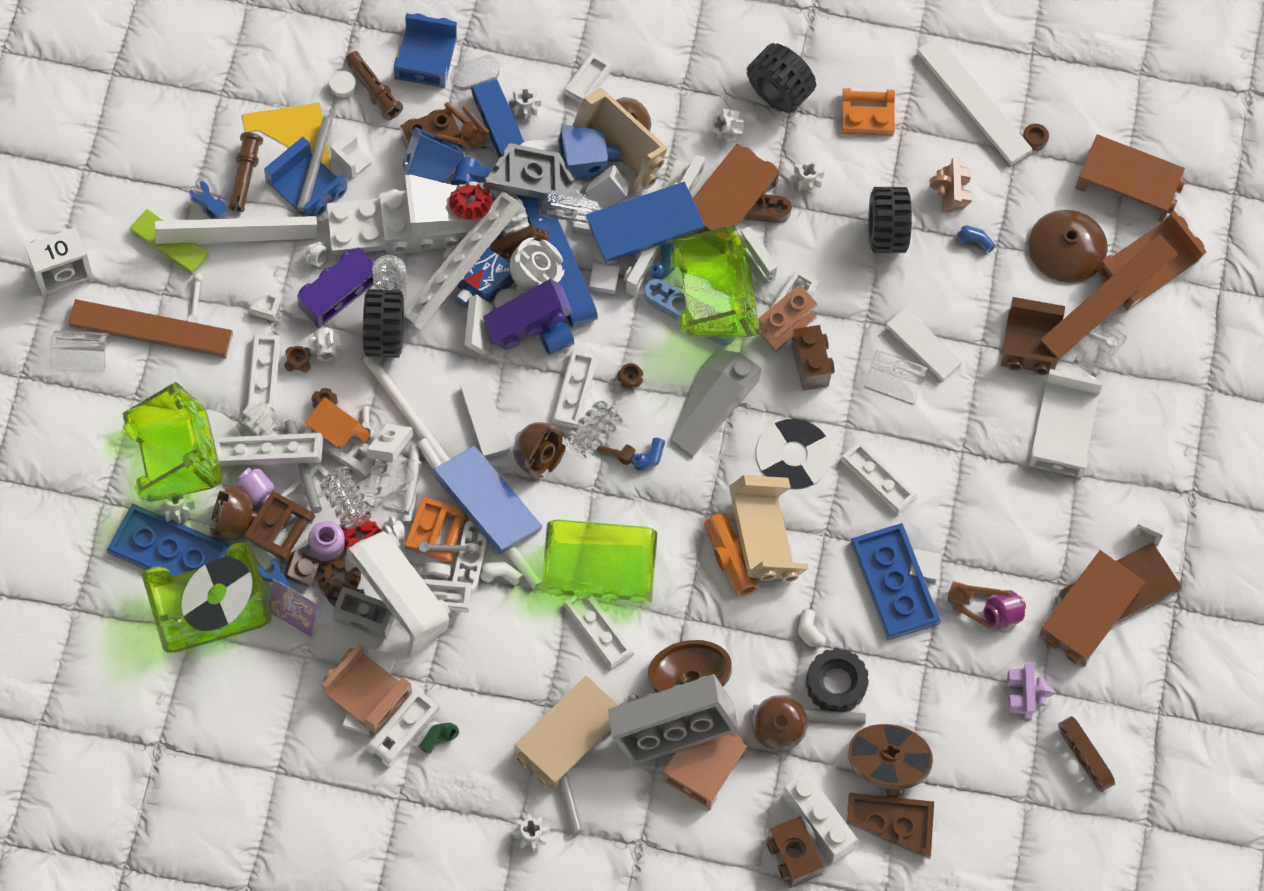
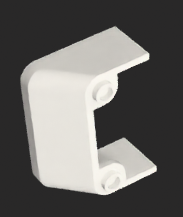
M382 531L357 542L347 549L345 569L347 572L355 567L360 570L409 635L408 653L413 655L447 631L450 620L448 614L451 611L442 599L437 600L400 551V543L394 534H387Z

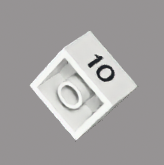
M76 227L62 229L55 235L37 238L25 245L30 265L42 296L93 278L88 256Z

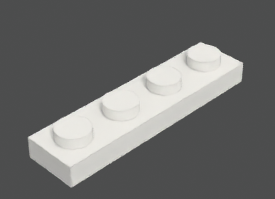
M321 433L217 437L214 441L212 463L215 467L321 462L324 438Z

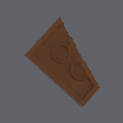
M849 793L847 824L927 859L931 858L934 801Z

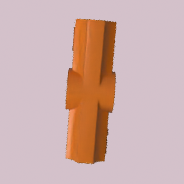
M719 513L711 516L704 522V526L714 546L715 558L720 569L726 572L736 596L751 594L759 588V584L756 578L748 577L740 538H737L726 514Z

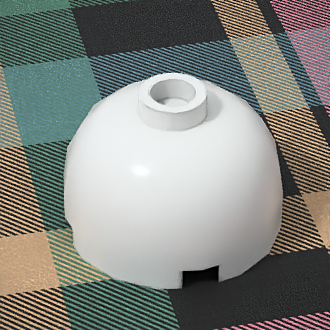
M528 238L516 248L510 258L509 270L511 277L525 291H529L550 278L559 282L564 275V270L562 271L561 266L563 262L561 254L546 240L542 239L539 242L533 240L534 238Z

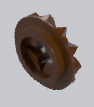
M339 556L332 561H324L318 566L317 583L320 589L329 596L339 597L342 587L355 591L360 584V570L355 567L347 572L345 569V556ZM333 568L339 572L346 571L343 574L345 583L339 578L332 579L334 577Z

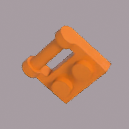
M851 88L842 89V134L894 135L895 90L887 89L886 92L851 91ZM851 101L886 102V107L851 106Z
M422 497L405 543V549L423 554L418 549L421 542L425 541L429 545H436L446 516L452 517L453 522L444 545H456L463 523L467 522L468 517L460 507ZM429 550L423 554L436 558L446 564H452L455 557L453 551Z

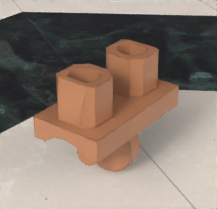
M952 158L950 165L937 170V176H933L929 180L930 187L937 190L938 196H942L943 211L950 212L955 207L966 208L972 202V192L961 189V185L966 186L970 182L971 169L961 166L960 159Z

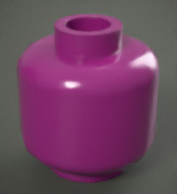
M1005 590L1010 591L1011 596L993 595L985 603L983 613L986 621L999 630L1012 627L1022 622L1025 617L1026 603L1020 595L1012 590Z

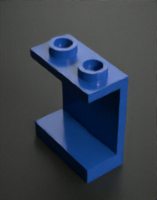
M406 13V30L399 58L396 57L394 62V79L445 88L458 35L457 22L448 18L437 19L427 17L420 13Z
M303 136L264 168L266 182L296 210L312 157L310 142ZM321 163L311 199L304 205V212H298L303 217H318L322 215L327 208V203L339 200L346 193V176L342 173L339 177H336Z

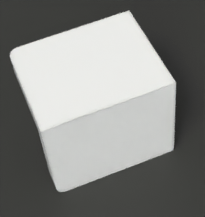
M351 131L347 132L330 146L331 159L352 179L371 165V160L358 148L357 137Z
M613 165L590 180L586 194L597 207L607 208L627 196L630 183L617 167Z

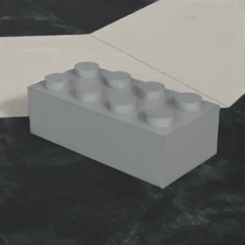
M714 674L700 677L697 680L682 685L673 686L670 689L655 694H648L643 698L621 703L608 709L611 736L633 766L738 732L734 703Z

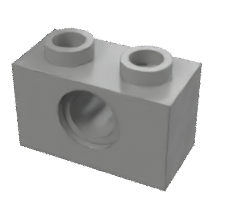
M342 587L333 609L335 621L386 640L395 620V617L383 601L346 587Z

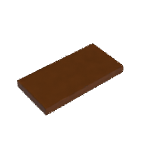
M1153 542L1117 560L1118 563L1146 583L1137 598L1135 597L1114 625L1182 589V585ZM1074 583L1060 590L1059 595L1061 599L1065 597Z

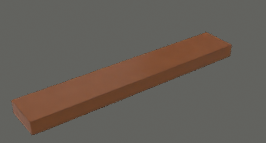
M1158 235L1040 339V342L1055 358L1061 359L1171 262L1178 253L1161 235Z
M78 299L74 301L68 321L69 327L225 358H227L233 337V330Z

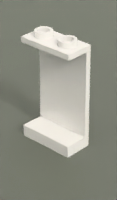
M1050 369L1045 384L1029 467L1082 479L1087 467L1088 458L1086 457L1098 396L1103 381L1097 380L1090 375L1079 376L1070 374V372L1063 369Z

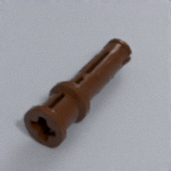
M358 51L349 53L346 56L345 63L369 92L372 104L379 107L384 120H391L397 117L403 110L402 103L395 100L389 86L379 81Z
M244 132L240 135L241 148L235 157L238 167L228 208L232 211L235 210L237 201L239 202L237 212L245 211L252 171L259 164L257 155L259 146L263 144L264 139L262 136L251 132Z

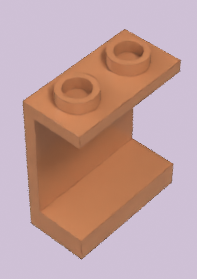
M799 284L759 318L758 333L777 352L792 340L794 329L807 327L817 319V316L812 311L818 305L817 302Z
M359 643L354 649H348L341 659L342 663L336 669H330L322 680L324 682L322 684L323 692L371 732L376 734L412 694V686L403 677L398 681L365 655L364 646Z
M730 734L676 751L663 772L662 781L711 810L717 800L720 789L739 759L744 758L747 745L744 744L743 739L739 736Z

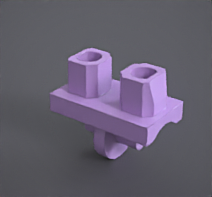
M1025 663L1023 669H1011L1007 673L1008 687L1022 688V695L1009 696L1008 712L1023 714V720H1032V714L1036 712L1035 698H1037L1038 706H1045L1046 698L1053 695V687L1045 685L1044 677L1036 678L1037 685L1035 686L1034 663Z

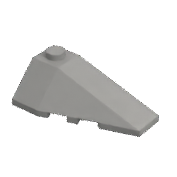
M717 348L700 367L671 442L693 458L758 384L761 368L740 352Z

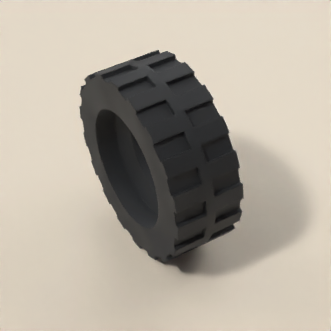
M839 648L825 650L822 654H818L809 666L805 682L808 689L807 694L811 697L815 706L818 705L821 710L851 711L855 709L857 704L862 702L869 684L868 669L865 668L863 660L861 661L857 654L849 652L850 650H840ZM833 668L845 670L851 678L849 689L840 694L827 690L823 682L827 671Z

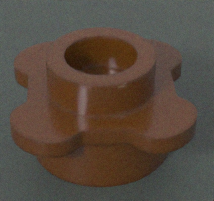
M294 346L288 347L285 350L287 362L284 363V368L286 371L301 370L306 373L311 369L309 358L312 356L310 348Z

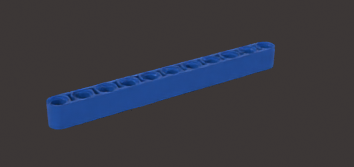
M497 78L471 85L474 102L485 127L489 130L488 135L498 158L502 156L509 143L517 145L524 143V139ZM516 194L523 202L529 226L534 225L536 228H541L542 231H548V242L562 256L563 262L561 266L562 271L564 270V275L558 283L562 284L573 313L566 316L570 326L574 328L598 320L595 304L551 202Z

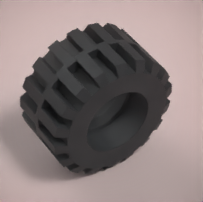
M779 43L767 45L746 69L749 82L756 93L769 105L785 113H793L817 87L815 76L807 63L793 50Z
M874 187L870 194L868 213L869 244L872 252L906 253L910 246L912 229L910 193L907 187Z
M368 289L364 297L363 351L366 357L399 358L403 349L404 296L401 290Z

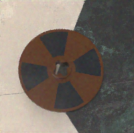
M876 724L863 728L853 736L848 748V760L853 770L865 781L881 788L906 789L914 787L923 782L932 769L933 755L927 742L917 733L898 725Z

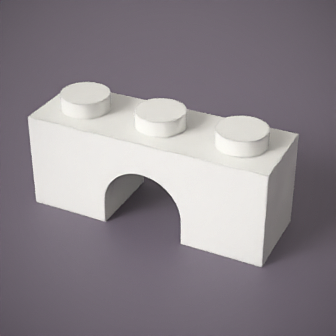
M809 771L784 786L782 797L795 815L803 817L811 826L816 837L815 843L831 865L855 850L858 839Z

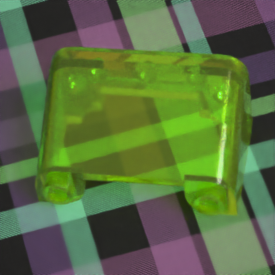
M735 225L673 240L674 251L671 252V259L674 267H679L682 273L686 310H683L682 316L678 317L682 333L686 332L688 336L751 337L759 335L750 259L746 246Z
M178 382L172 383L122 413L125 424L123 425V430L126 436L131 440L134 439L140 446L145 476L142 475L136 479L135 491L142 500L154 502L210 490L222 484L223 478L209 416L203 405Z
M250 541L235 543L224 554V557H232L242 561L249 569L252 578V590L249 600L236 619L225 627L214 631H200L191 627L185 620L182 612L184 590L189 580L199 569L171 576L168 569L160 566L141 572L159 638L165 652H181L256 630L270 623L272 619L270 607ZM222 584L214 585L207 594L208 602L211 604L221 602L226 595V587Z

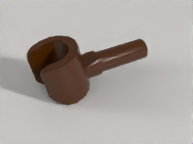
M628 444L621 451L602 445L597 447L598 452L617 457L624 465L632 463V457L636 452L635 448Z

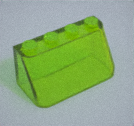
M560 519L549 521L546 528L541 593H547L555 597L575 595V597L580 599H588L592 595L593 597L603 598L606 601L621 599L630 600L637 604L652 602L657 531L642 526Z

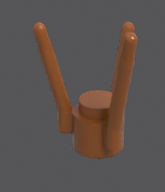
M449 103L444 104L464 124L461 129L464 140L442 134H436L437 139L459 144L467 149H471L472 146L481 147L486 143L489 130L479 122L467 106H463L462 110L471 121Z
M953 581L947 599L948 602L954 604L952 610L963 613L988 629L991 628L989 622L964 606L971 605L974 594L987 597L993 595L1011 596V592L971 586Z

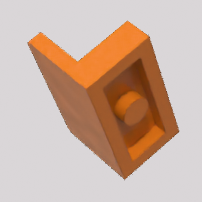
M325 397L305 420L307 426L315 432L321 433L323 438L338 449H341L352 435L364 443L371 436L357 420Z

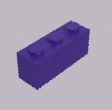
M359 247L352 252L348 251L342 255L339 262L332 268L324 269L318 279L311 284H305L297 294L298 307L320 328L380 281L379 268Z
M550 278L484 315L483 319L493 344L509 350L517 347L520 341L539 335L547 326L564 321L565 316L573 313L562 284Z

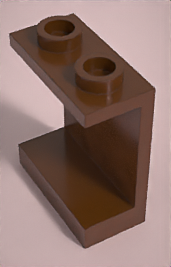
M1012 297L1008 311L1000 365L1007 366L1012 370H1031L1039 375L1049 374L1050 369L1055 370L1058 358L1051 354L1040 342V339L1063 320L1065 306Z

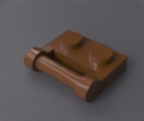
M272 490L244 535V539L271 553L278 560L288 563L292 556V549L306 526L311 524L316 516L310 510ZM292 514L297 516L298 520L282 546L274 543Z

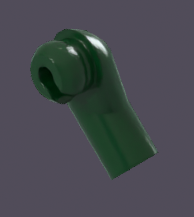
M453 723L435 724L429 729L418 747L423 752L431 754L437 743L457 738L459 728Z

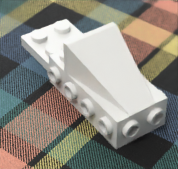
M405 175L406 191L388 190L385 193H379L380 198L327 203L332 255H342L348 251L352 252L357 247L363 252L385 250L386 255L446 249V247L456 248L479 219H462L451 211L449 207L450 193L456 189L457 185L453 186L413 175ZM469 182V184L476 186L478 182ZM471 196L469 199H466V206H468V204L471 203V201H475V196Z

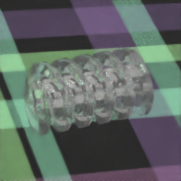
M383 255L377 258L372 267L374 289L401 290L405 301L408 293L406 265L400 258L394 255Z
M605 401L595 402L591 407L592 410H588L585 413V417L580 418L578 425L573 426L571 433H567L566 438H564V442L570 450L582 459L587 458L586 452L590 455L596 453L592 445L601 448L603 443L599 437L605 440L609 439L610 436L606 429L611 432L616 431L613 421L617 424L623 423L622 417L615 408Z
M347 466L336 468L323 478L320 487L327 501L330 502V507L335 511V516L340 520V525L344 529H353L367 522L371 518V513L368 512L370 508L369 502L364 501L365 495L359 492L360 486L355 483V477L349 475L350 468Z

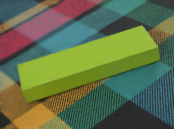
M146 209L130 226V231L193 275L209 257V252L196 243L156 244L155 221L164 220Z

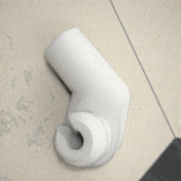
M505 562L486 563L480 573L481 579L485 582H492L495 577L502 576L515 586L523 577L522 573Z
M803 609L798 635L808 646L821 648L824 646L826 639L813 626L815 612Z

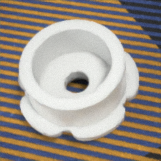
M322 242L309 245L305 252L306 262L311 267H322L329 257V249L324 247Z

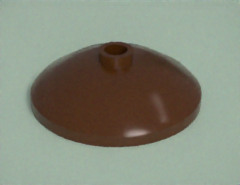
M1057 210L1044 215L1035 223L1029 236L1028 249L1033 263L1046 276L1061 282H1079L1097 273L1096 267L1107 256L1108 244L1104 231L1094 219L1079 211ZM1068 235H1071V236H1073L1075 239H1074V240H1070V239L1067 238V236H1068Z
M687 640L672 644L660 651L652 659L648 668L649 683L656 693L712 674L716 676L722 687H724L732 674V662L727 651L718 644L704 640Z

